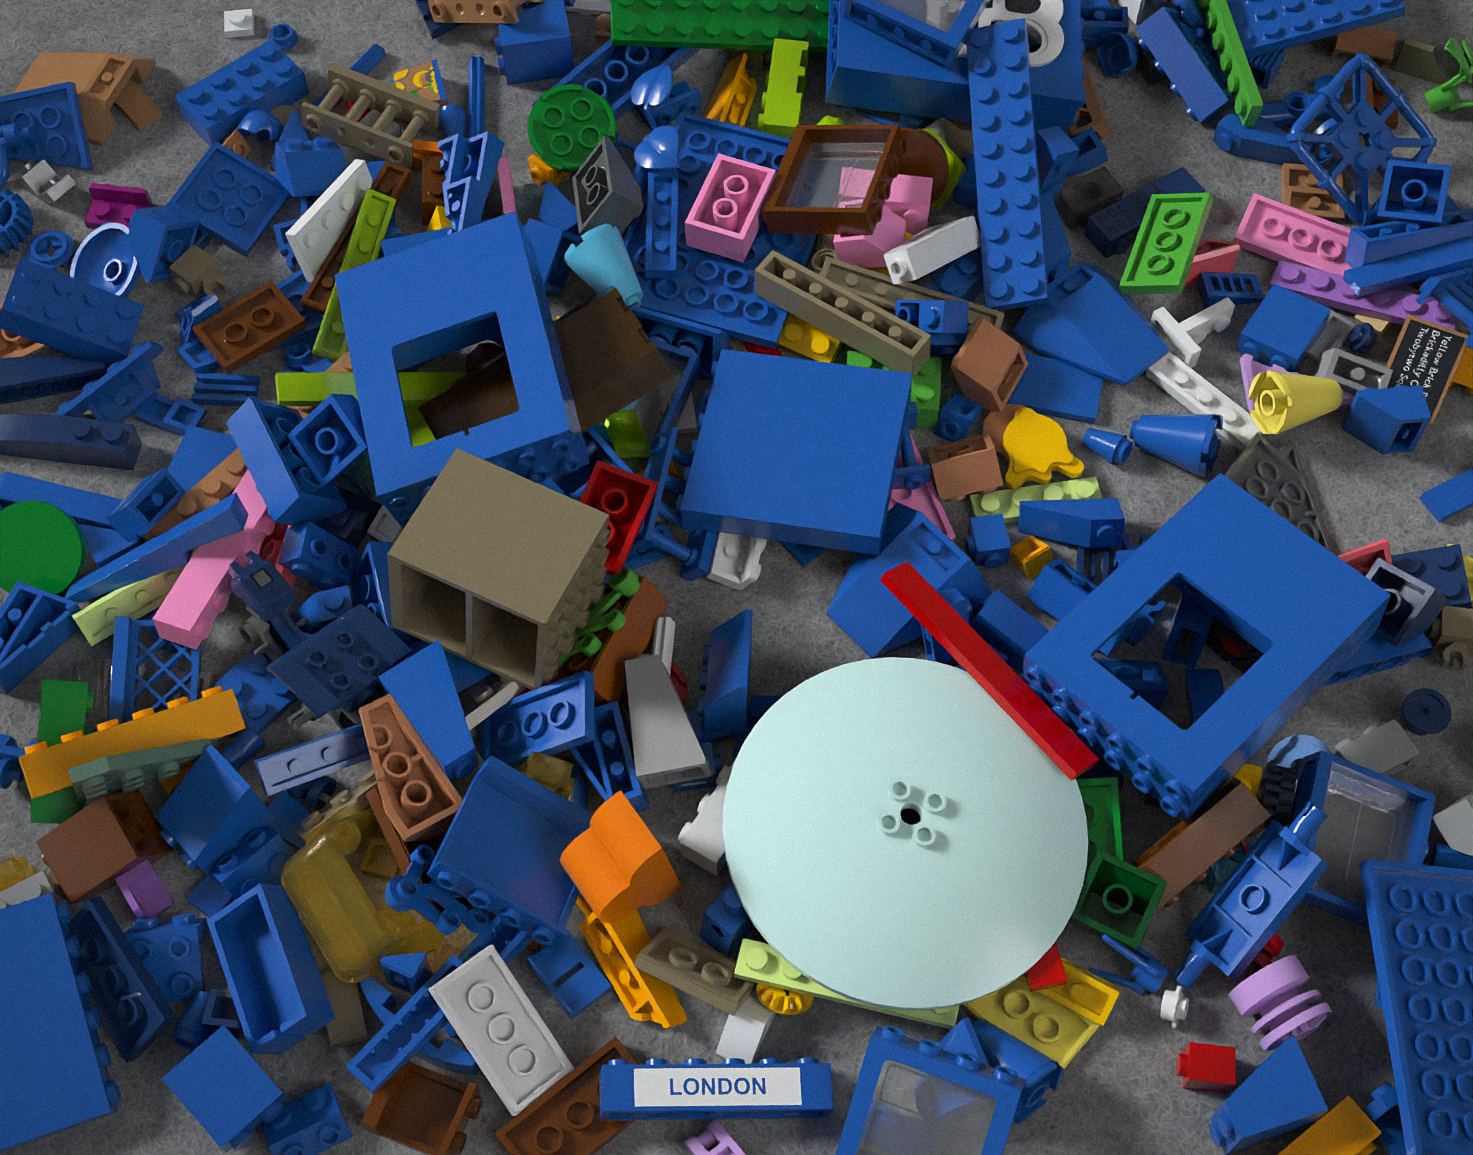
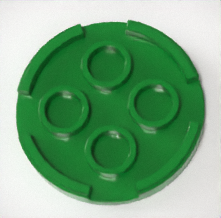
M560 85L543 93L533 106L527 121L528 139L536 156L547 166L561 172L576 173L604 135L609 137L613 144L615 143V115L605 98L597 93L583 88L582 85Z
M40 500L18 502L3 509L0 512V587L10 593L17 581L55 595L66 591L77 578L82 565H84L86 556L83 533L75 519L59 507L50 504V502Z

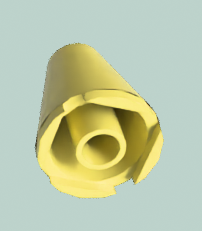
M1273 370L1261 372L1256 375L1249 390V400L1254 399L1255 410H1250L1251 417L1256 427L1262 433L1280 434L1337 410L1343 400V390L1334 379Z

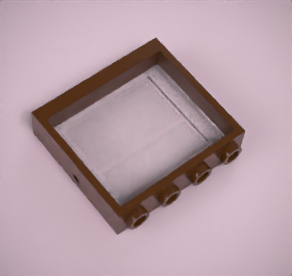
M797 125L761 209L769 233L873 235L877 222H880L882 219L884 203L890 197L893 179L898 176L901 158L905 156L907 151V142L902 137L899 125Z

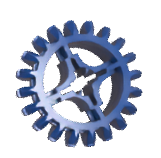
M8 188L4 191L0 189V254L3 253L9 257V250L12 248L20 252L19 242L28 243L27 235L33 234L32 226L34 223L28 204L25 203L18 193L14 194Z

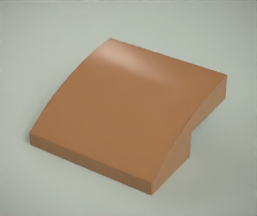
M1283 164L1281 168L1282 204L1322 219H1344L1342 208L1326 190H1321L1317 185L1319 181L1305 165ZM1323 166L1326 171L1330 169V167ZM1343 171L1337 176L1336 183L1342 190Z

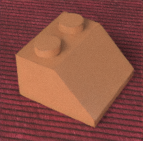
M989 433L926 448L940 501L956 502L964 499L966 494L974 492L988 494L996 491L998 486L1004 485L996 450Z

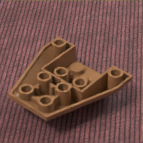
M41 52L13 93L69 81L76 84L87 140L90 143L103 146L116 126L110 111L116 98L129 78L132 81L144 83L156 62L155 59L130 52Z

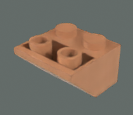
M978 318L973 328L967 333L966 340L959 352L953 357L950 367L965 398L982 404L983 409L1002 412L1026 370L1028 361L1021 345L984 318Z

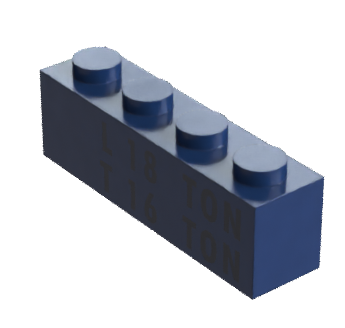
M1181 167L1089 216L1084 235L1105 258L1115 253L1121 255L1128 250L1130 245L1135 243L1152 194L1204 193L1205 189L1184 167Z

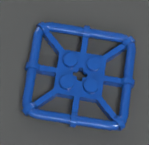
M1365 53L1356 54L1326 87H1322L1316 93V99L1293 124L1290 133L1287 134V143H1290L1294 153L1319 181L1317 185L1322 191L1326 190L1358 227L1368 226L1377 219L1381 196L1368 209V178L1375 170L1383 179L1385 178L1387 167L1385 158L1395 147L1421 148L1410 162L1425 163L1430 157L1433 147L1437 146V138H1433V134L1428 126L1406 101L1407 96L1405 93L1398 91L1378 65ZM1367 73L1389 99L1378 113L1367 102ZM1353 75V104L1345 112L1335 100V94ZM1323 108L1336 121V124L1326 135L1305 134L1303 132ZM1397 108L1420 138H1398L1384 122ZM1358 134L1364 138L1365 144L1363 146L1358 145L1360 140ZM1304 144L1325 145L1337 161L1326 171ZM1343 169L1354 179L1355 205L1336 183L1337 176Z

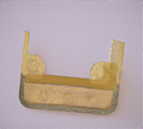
M372 808L328 824L285 863L280 877L282 886L332 971L340 980L347 983H357L382 973L380 960L383 956L412 953L428 954L439 949L445 936L429 920L417 924L409 911L397 912L391 907L377 911L346 861L344 855L350 854L357 848L365 846L374 840L379 823Z

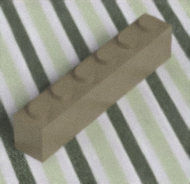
M772 250L755 269L756 295L897 372L912 373L913 379L929 360L930 334L780 253Z

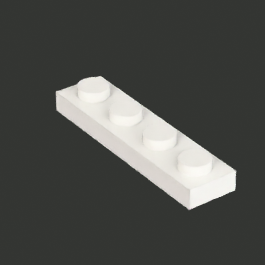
M1168 352L1147 369L1146 376L1194 414L1222 415L1223 430L1216 429V431L1241 451L1252 436L1257 432L1260 435L1262 434L1256 427L1251 414L1171 352Z

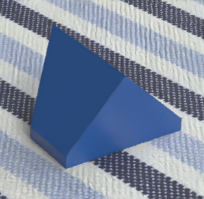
M216 295L199 296L175 313L179 318L181 347L196 337L192 327L223 310Z

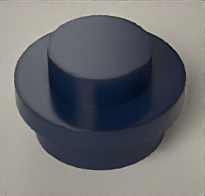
M1367 322L1355 326L1348 336L1349 349L1354 352H1368L1374 346L1378 337L1374 327Z

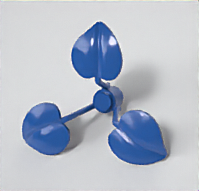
M661 65L645 72L635 81L631 90L632 102L636 106H644V112L653 131L644 136L640 144L635 146L625 140H619V133L616 130L614 146L619 154L621 153L620 147H626L634 151L636 163L645 169L669 170L680 168L678 132L671 126L657 127L650 112L651 106L660 107L670 96L673 87V72L669 65Z

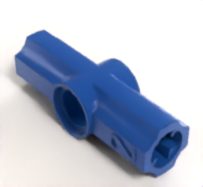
M1301 91L1290 92L1285 100L1263 103L1264 106L1259 116L1276 127L1286 126L1292 128L1293 124L1316 99V94L1308 95ZM1337 92L1335 100L1341 106V97ZM1323 108L1314 120L1330 118L1331 115Z

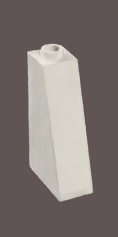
M974 216L931 226L922 230L883 255L893 285L916 280L980 247V233Z

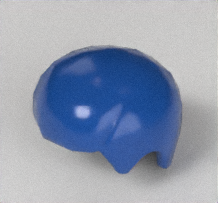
M1116 31L1104 34L1102 36L1103 43L1096 49L1099 66L1104 74L1119 78L1132 72L1139 60V47L1134 38Z
M264 110L250 111L237 127L240 134L244 137L257 134L259 142L269 140L274 145L275 142H279L284 130L279 119Z

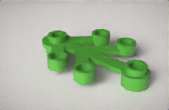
M624 566L620 575H612L609 586L613 590L607 596L603 594L598 604H591L588 610L590 611V616L583 630L577 629L573 636L575 642L568 656L583 652L587 657L593 656L601 648L602 642L592 632L606 627L611 632H617L624 626L626 617L618 609H613L606 615L603 614L622 595L630 597L639 589L638 575L630 567ZM586 635L583 639L576 641L579 637ZM562 655L558 662L560 667L566 662L568 656Z

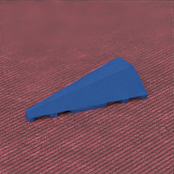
M489 131L469 139L464 138L458 133L438 141V149L443 153L440 168L445 171L446 179L442 183L445 214L451 223V229L447 231L448 235L479 224L505 144Z

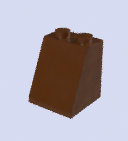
M140 791L102 795L36 841L41 850V857L44 863L51 868L58 881L60 892L68 899L70 904L87 901L116 885L115 878L143 861L148 860L150 864H153L174 852L173 848L159 833L162 829Z

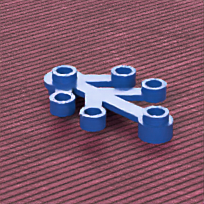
M420 845L411 853V863L405 875H397L388 882L385 891L387 904L397 912H406L414 909L436 925L438 931L444 935H451L460 927L461 921L469 931L479 933L489 924V916L485 910L474 907L472 910L468 909L455 899L464 898V896L455 891L441 888L433 878H431L429 884H418L423 870L431 866L436 856L431 847ZM432 899L446 910L441 913L426 900Z

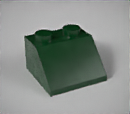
M1098 850L1083 882L1069 923L1100 938L1106 934L1137 955L1168 881Z

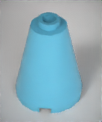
M611 224L597 226L581 235L583 242L577 247L573 243L565 253L564 261L592 289L599 294L613 286L618 290L629 310L632 305L637 307L641 305L640 300L643 297V292L621 233L616 226L614 228Z

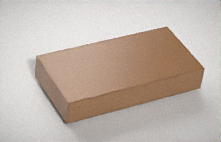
M130 78L113 103L139 131L164 117L162 110Z

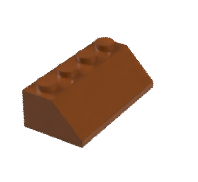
M645 576L638 577L640 587L636 593L630 597L622 595L603 614L606 615L611 610L618 609L626 617L624 626L617 632H611L607 627L592 632L602 642L599 651L591 657H587L583 652L568 656L566 662L559 668L558 674L553 681L556 682L584 670L593 674L594 708L614 701L619 703L622 698V692L627 684L625 661L642 655L650 644V638L655 630L657 618L664 617L663 613L669 601ZM609 583L604 584L605 590L603 594L605 596L613 590ZM586 635L579 637L576 641L583 639Z

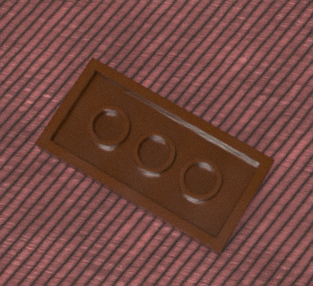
M616 1036L495 1132L497 1139L510 1155H594L635 1121H600L599 1074L602 1065H608V1062L614 1059H628L631 1061V1064H638Z

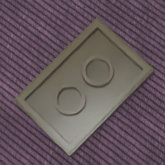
M664 926L637 955L634 967L733 1016L757 985L756 982L734 977L736 960L667 926Z

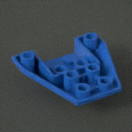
M1079 261L1067 272L1048 284L1050 302L1028 306L1013 330V335L1034 351L1123 386L1128 385L1169 352L1168 346L1131 295L1122 294L1119 287L1120 281L1099 266Z
M899 502L888 510L880 554L873 555L858 552L826 611V615L871 659L879 658L923 637L920 622L880 581L885 572L908 561L937 592L955 587L963 597L969 599L972 611L992 594L991 589L970 557L922 512Z

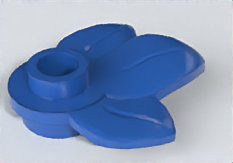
M317 336L290 345L286 349L284 356L285 365L289 369L304 370L307 373L324 372L335 362L312 353Z

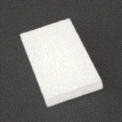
M493 944L484 948L428 989L512 1116L519 1114L575 1069Z

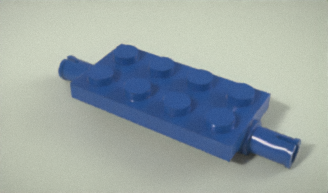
M1308 801L1305 808L1289 827L1282 825L1275 819L1270 823L1184 932L1192 941L1189 946L1191 951L1177 969L1171 973L1177 982L1190 990L1208 965L1213 966L1214 964L1228 977L1237 981L1329 866L1324 859L1308 847L1310 845L1308 842L1310 837L1322 822L1328 818L1325 812Z

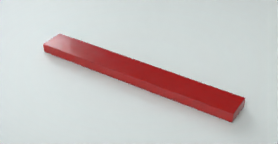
M908 561L883 574L880 581L1071 781L1095 766L1099 760L1097 756Z

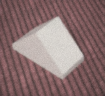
M755 990L752 991L734 1016L729 1014L715 1053L716 1055L725 1059H744L745 1064L753 1063L776 1013L761 1004Z

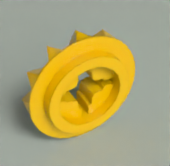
M757 983L755 989L756 996L761 1004L779 1014L795 1015L802 1013L811 1007L814 996L790 991L789 995L786 996V992L783 989Z

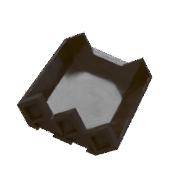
M610 286L553 321L582 433L674 377L658 348L652 340H649L642 325L634 313L627 308L622 296L613 286ZM506 350L450 383V389L418 407L419 412L436 440L461 431L469 435V428L516 413L519 410V404Z

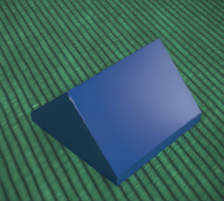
M1092 658L1134 691V695L1131 697L1133 700L1139 695L1156 710L1161 709L1169 691V682L1159 662Z

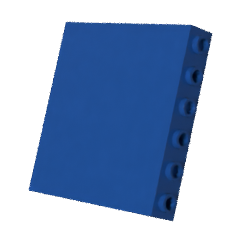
M721 349L719 361H714L712 365V387H707L705 392L704 404L707 406L705 413H700L698 419L699 438L698 440L693 439L691 445L692 465L685 468L683 479L684 486H686L684 494H679L677 499L676 512L681 514L683 527L879 555L912 393V373Z
M52 892L0 909V1153L118 1112L117 1103L121 1102L119 1086L115 1079L110 1080L107 1066L111 1065L109 1049L105 1043H100L97 1029L101 1028V1019L96 1007H91L87 993L92 991L90 979L85 970H80L77 957L82 956L81 946L77 936L70 933L68 921L72 920L71 909L66 899L61 900V896Z

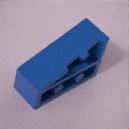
M618 701L595 707L594 740L569 750L604 801L621 790L637 813L651 809L646 789H644L636 777L633 742L626 715Z

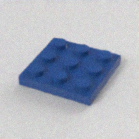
M214 141L167 205H171L199 219L198 229L247 257L291 194L275 176Z

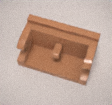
M1361 27L1335 34L1331 58L1337 59L1340 52L1352 55L1365 53L1370 58L1383 60L1382 67L1388 68L1393 60L1398 33Z

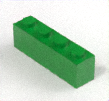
M45 679L42 681L36 744L46 741L47 746L51 747L62 743L61 736L78 730H82L84 736L91 734V726H85L86 712H92L94 691H88V682ZM73 786L34 799L31 798L29 823L62 824L84 809L85 802H78Z

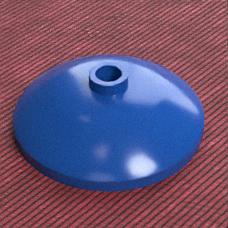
M107 223L92 231L83 240L73 258L70 277L126 298L133 290L141 273L127 240L130 228L121 223Z

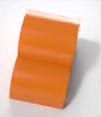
M621 790L611 796L596 810L590 820V828L576 837L565 848L560 857L561 865L601 923L617 921L642 905L645 907L658 905L683 889L662 847Z

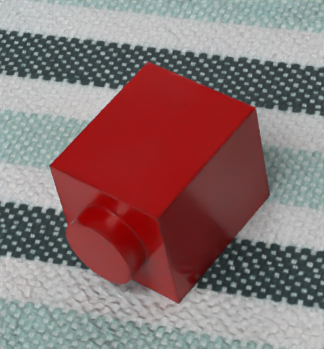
M1189 1042L1183 1054L1178 1053L1176 1060V1075L1183 1077L1182 1088L1228 1094L1236 1085V1047Z

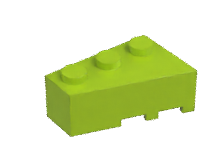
M774 38L770 71L767 70L765 80L767 92H763L761 109L764 110V114H759L758 131L791 139L796 126L800 125L808 78L809 42Z

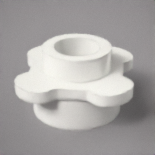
M1177 986L1176 992L1166 990L1161 1004V1019L1172 1021V1028L1177 1029L1179 1019L1185 1020L1188 1013L1189 998H1185L1184 994H1182V986Z

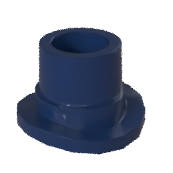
M1422 688L1414 690L1406 696L1401 705V714L1404 718L1405 726L1415 735L1424 736L1440 733L1447 728L1451 721L1449 702L1441 693L1434 689Z

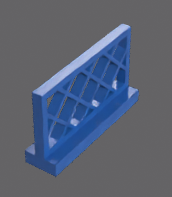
M130 616L116 617L108 721L117 718L119 724L132 721V714L139 711L136 708L137 699L147 690L159 700L152 706L154 713H157L163 706L168 709L167 702L182 689L190 696V702L198 700L202 641L197 650H192V648L186 646L181 648L177 643L169 641L179 652L163 665L153 654L168 640L160 638L149 649L141 643V630H157L153 620H132ZM185 657L192 663V668L180 681L170 669ZM151 658L160 669L145 682L138 675L139 667ZM167 674L177 684L161 697L152 686L162 676ZM138 681L142 684V686L139 687V688H138ZM191 681V686L189 689L188 687H186V685Z

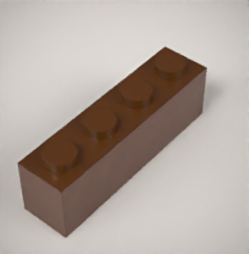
M1234 777L1219 789L1186 823L1181 821L1133 861L1131 865L1168 881L1157 910L1162 906L1167 908L1179 900L1182 896L1180 891L1191 882L1197 884L1209 874V867L1217 860L1223 861L1232 856L1238 849L1236 844L1247 835L1253 837L1262 831L1266 826L1265 820L1271 815L1243 782Z

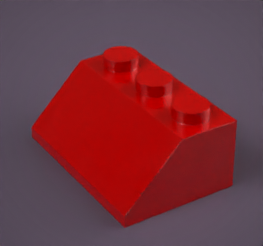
M597 460L579 502L609 515L608 530H611V536L605 547L609 549V554L603 566L607 568L606 574L620 575L659 487V483Z

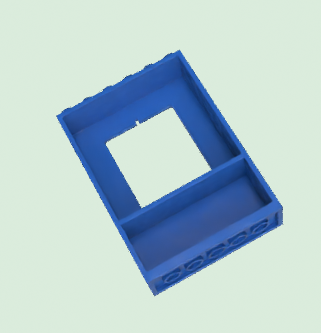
M515 211L334 275L376 495L401 528L406 526L456 448L535 483L543 482L547 478L563 472L575 471L581 466L590 464L535 249ZM502 335L519 410L516 413L469 428V435L461 431L413 447L398 371Z
M1219 473L1024 654L1022 680L1076 733L1077 737L1088 748L1093 747L1104 756L1105 761L1110 767L1117 771L1121 770L1129 776L1138 790L1145 794H1151L1160 802L1161 807L1166 813L1173 817H1179L1186 823L1378 630L1391 594ZM1169 583L1264 654L1187 730L1180 729L1139 695L1133 700L1131 697L1134 695V691L1091 657Z

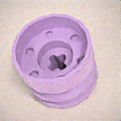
M1295 955L1284 957L1262 968L1238 984L1228 995L1243 1018L1258 1013L1261 1014L1262 1018L1250 1030L1255 1036L1271 1030L1259 1042L1265 1052L1277 1049L1287 1038L1295 1036L1297 1042L1314 1032L1321 1022L1332 1013L1326 1002L1310 1008L1322 996L1318 989L1302 994L1298 991L1310 977Z

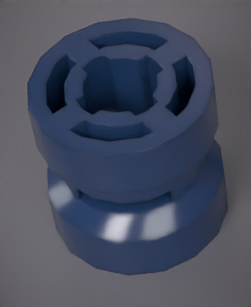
M325 775L288 788L287 793L296 799H306L309 806L320 810L326 805V802L318 799L322 792L331 797L336 789V780L329 775Z

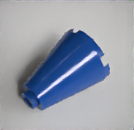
M1220 414L1142 415L1139 421H1133L1130 439H1134L1135 447L1195 475L1208 478L1207 469L1212 472L1220 448L1221 439H1218L1216 429L1223 430V416Z
M973 1019L971 1020L972 1026L989 1066L993 1068L996 1066L1011 1068L1018 1073V1077L1026 1079L1013 1120L1016 1124L1022 1123L1047 1102L1041 1098L1049 1087L1054 1092L1056 1091L1064 1076V1069L1057 1061L988 1020L980 1019L976 1021Z

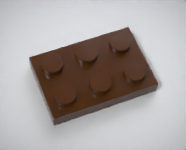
M270 281L192 327L195 336L228 375L305 329L307 324L305 319L277 286Z

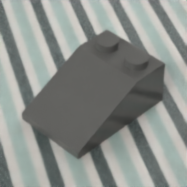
M604 135L572 177L580 235L597 226L611 224L613 228L616 226L621 236H623L626 227L643 210L644 204L639 184L610 138Z

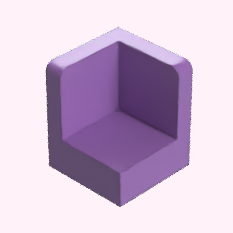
M148 860L143 861L115 878L116 883L138 919L155 917L174 905L170 894Z

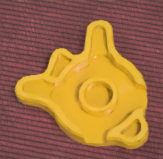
M1024 407L1016 410L1014 419L1006 427L1002 439L1003 453L1009 464V469L1004 479L1006 486L1016 489L1028 480L1040 484H1048L1052 477L1051 471H1058L1070 478L1080 477L1084 470V464L1069 451L1066 435L1059 424L1046 416L1037 414L1030 408Z

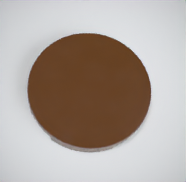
M900 128L902 137L907 142V151L899 163L898 174L933 178L931 205L941 196L948 181L949 160L946 151L941 143L925 130L920 128L919 130ZM861 158L859 170L875 172L880 158Z

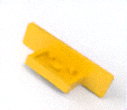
M789 313L777 344L812 361L827 363L834 362L842 344L849 346Z

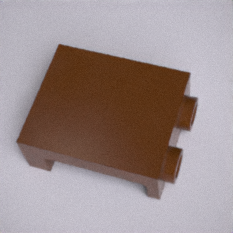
M409 1060L374 1093L361 1124L368 1132L425 1155H460L467 1141V1134L463 1132L469 1119L475 1120L479 1115L483 1098L480 1097L481 1091L478 1084L470 1082L467 1085L411 1063Z

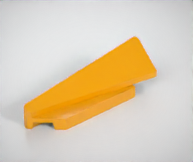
M745 52L728 62L702 117L744 127L758 88L755 78L748 77L745 67L748 56Z
M579 893L576 904L587 918L578 927L631 1019L641 1022H656L662 1024V1028L666 1029L685 1023L687 1016L673 986L634 967L637 955L651 941L637 909L617 921L601 923L582 894Z

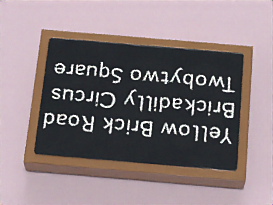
M1408 314L1386 365V368L1393 370L1387 388H1394L1400 385L1408 387L1422 386L1431 415V420L1428 424L1432 426L1467 346L1465 340L1470 335Z

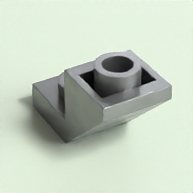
M44 159L36 164L30 160L18 170L21 176L15 180L18 185L47 205L55 202L76 184L69 174L60 178Z

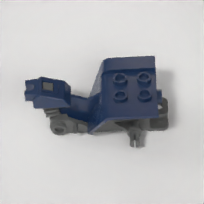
M249 551L245 554V563L248 567H241L236 561L230 563L229 574L233 578L231 589L248 606L246 610L252 614V616L243 621V626L239 628L242 638L248 644L254 643L259 647L253 652L255 656L265 653L273 661L265 667L267 672L273 673L303 702L301 705L302 709L287 718L289 725L293 726L294 730H297L309 720L315 721L325 714H328L341 730L362 723L359 709L377 700L378 676L398 665L402 659L412 653V649L362 604L355 606L315 634L305 633L299 628L307 624L308 620L302 618L295 624L293 623L286 608L294 604L296 598L290 585L271 561H264L260 556Z

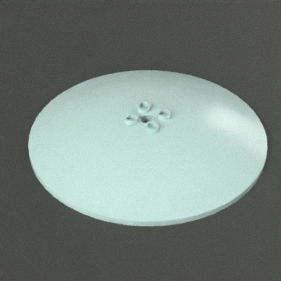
M896 657L866 659L829 669L802 682L770 707L753 727L734 762L726 789L723 810V840L726 861L740 902L754 926L767 943L787 963L804 976L832 992L872 1006L897 1010L940 1009L972 1002L998 991L1033 967L1051 948L1070 919L1083 886L1087 866L1088 832L1083 800L1076 779L1071 781L967 671L939 662ZM907 808L914 809L920 816V822L914 825L907 824L902 820L900 812Z

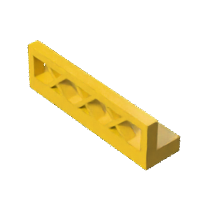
M1060 956L1068 979L1067 984L1038 992L1104 1026L1120 994L1121 987ZM1025 974L1016 979L1028 986Z

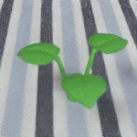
M1452 37L1444 47L1459 62L1460 72L1448 82L1424 93L1433 114L1447 107L1450 108L1451 112L1459 108L1473 107V101L1456 103L1455 101L1461 98L1456 86L1465 80L1468 81V84L1472 83L1473 49L1466 39L1462 40L1461 47L1456 37ZM1466 58H1467V59L1470 61V63H1471V67H1470V68H1469V64H1468Z

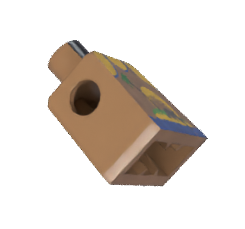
M432 60L394 74L397 88L440 104V109L448 105L437 60Z

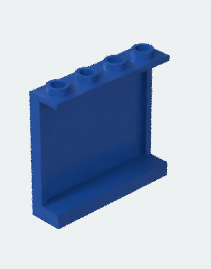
M491 755L478 768L426 875L436 880V883L441 888L455 891L468 898L469 903L473 906L487 909L496 914L506 925L518 927L531 934L536 942L553 947L568 936L570 931L565 929V926L580 893L561 865L560 857L565 848L576 837L590 828V820L593 815Z

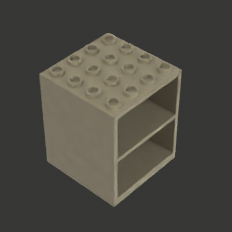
M456 448L387 553L392 627L430 644L439 640L443 650L531 690L543 687L546 683H553L560 668V665H558L562 655L565 657L569 655L575 642L573 637L577 629H584L590 616V611L588 610L591 604H598L604 593L605 585L601 583L607 572V568L603 565L609 554V549L605 548L611 536V530H608L609 515Z

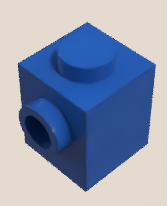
M1003 514L970 518L967 532L968 537H965V550L967 556H973L975 566L985 565L986 568H996L1008 562L1011 545Z

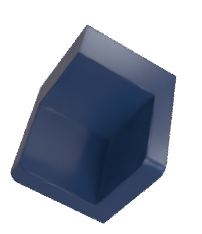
M211 988L202 1025L211 1035L221 1026L225 1025L235 1038L246 1039L233 998L226 997L220 989Z

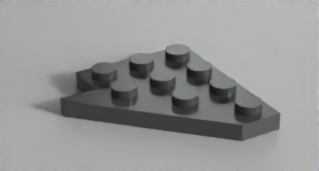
M1257 432L1248 440L1224 476L1332 552L1294 442L1290 440L1278 451Z

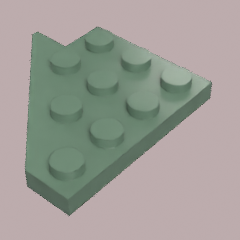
M210 738L106 756L70 768L68 772L78 802L86 801L87 805H89L102 795H108V793L122 789L123 793L141 789L144 787V781L155 777L159 781H165L180 774L179 769L184 768L185 762L199 758L203 751L212 743Z

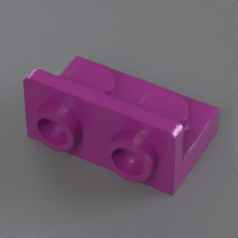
M90 183L88 189L93 200L84 223L87 228L92 229L100 227L103 222L121 223L129 227L130 218L135 210L151 208L154 205L146 189Z

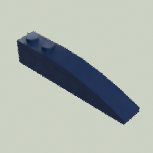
M0 358V405L82 390L89 382L99 380L108 373L107 367L104 362L73 358Z
M0 414V455L134 470L142 446L133 424L57 415Z

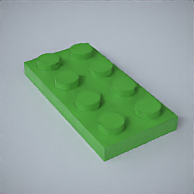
M1210 192L1152 194L1119 285L1122 294H1182L1213 203Z

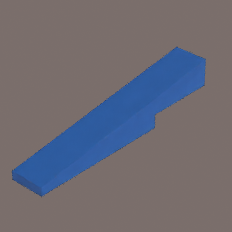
M234 493L71 584L65 598L80 603L186 565L191 558L194 548L243 531L249 514L237 493Z
M496 916L457 957L453 954L345 1068L374 1094L449 1022L428 989L492 944L507 966L534 940L531 934L518 927L506 925L500 920L499 916Z

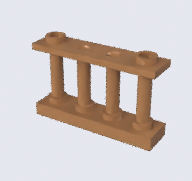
M428 0L434 22L516 24L519 22L516 11L518 6L525 2H545L547 0Z

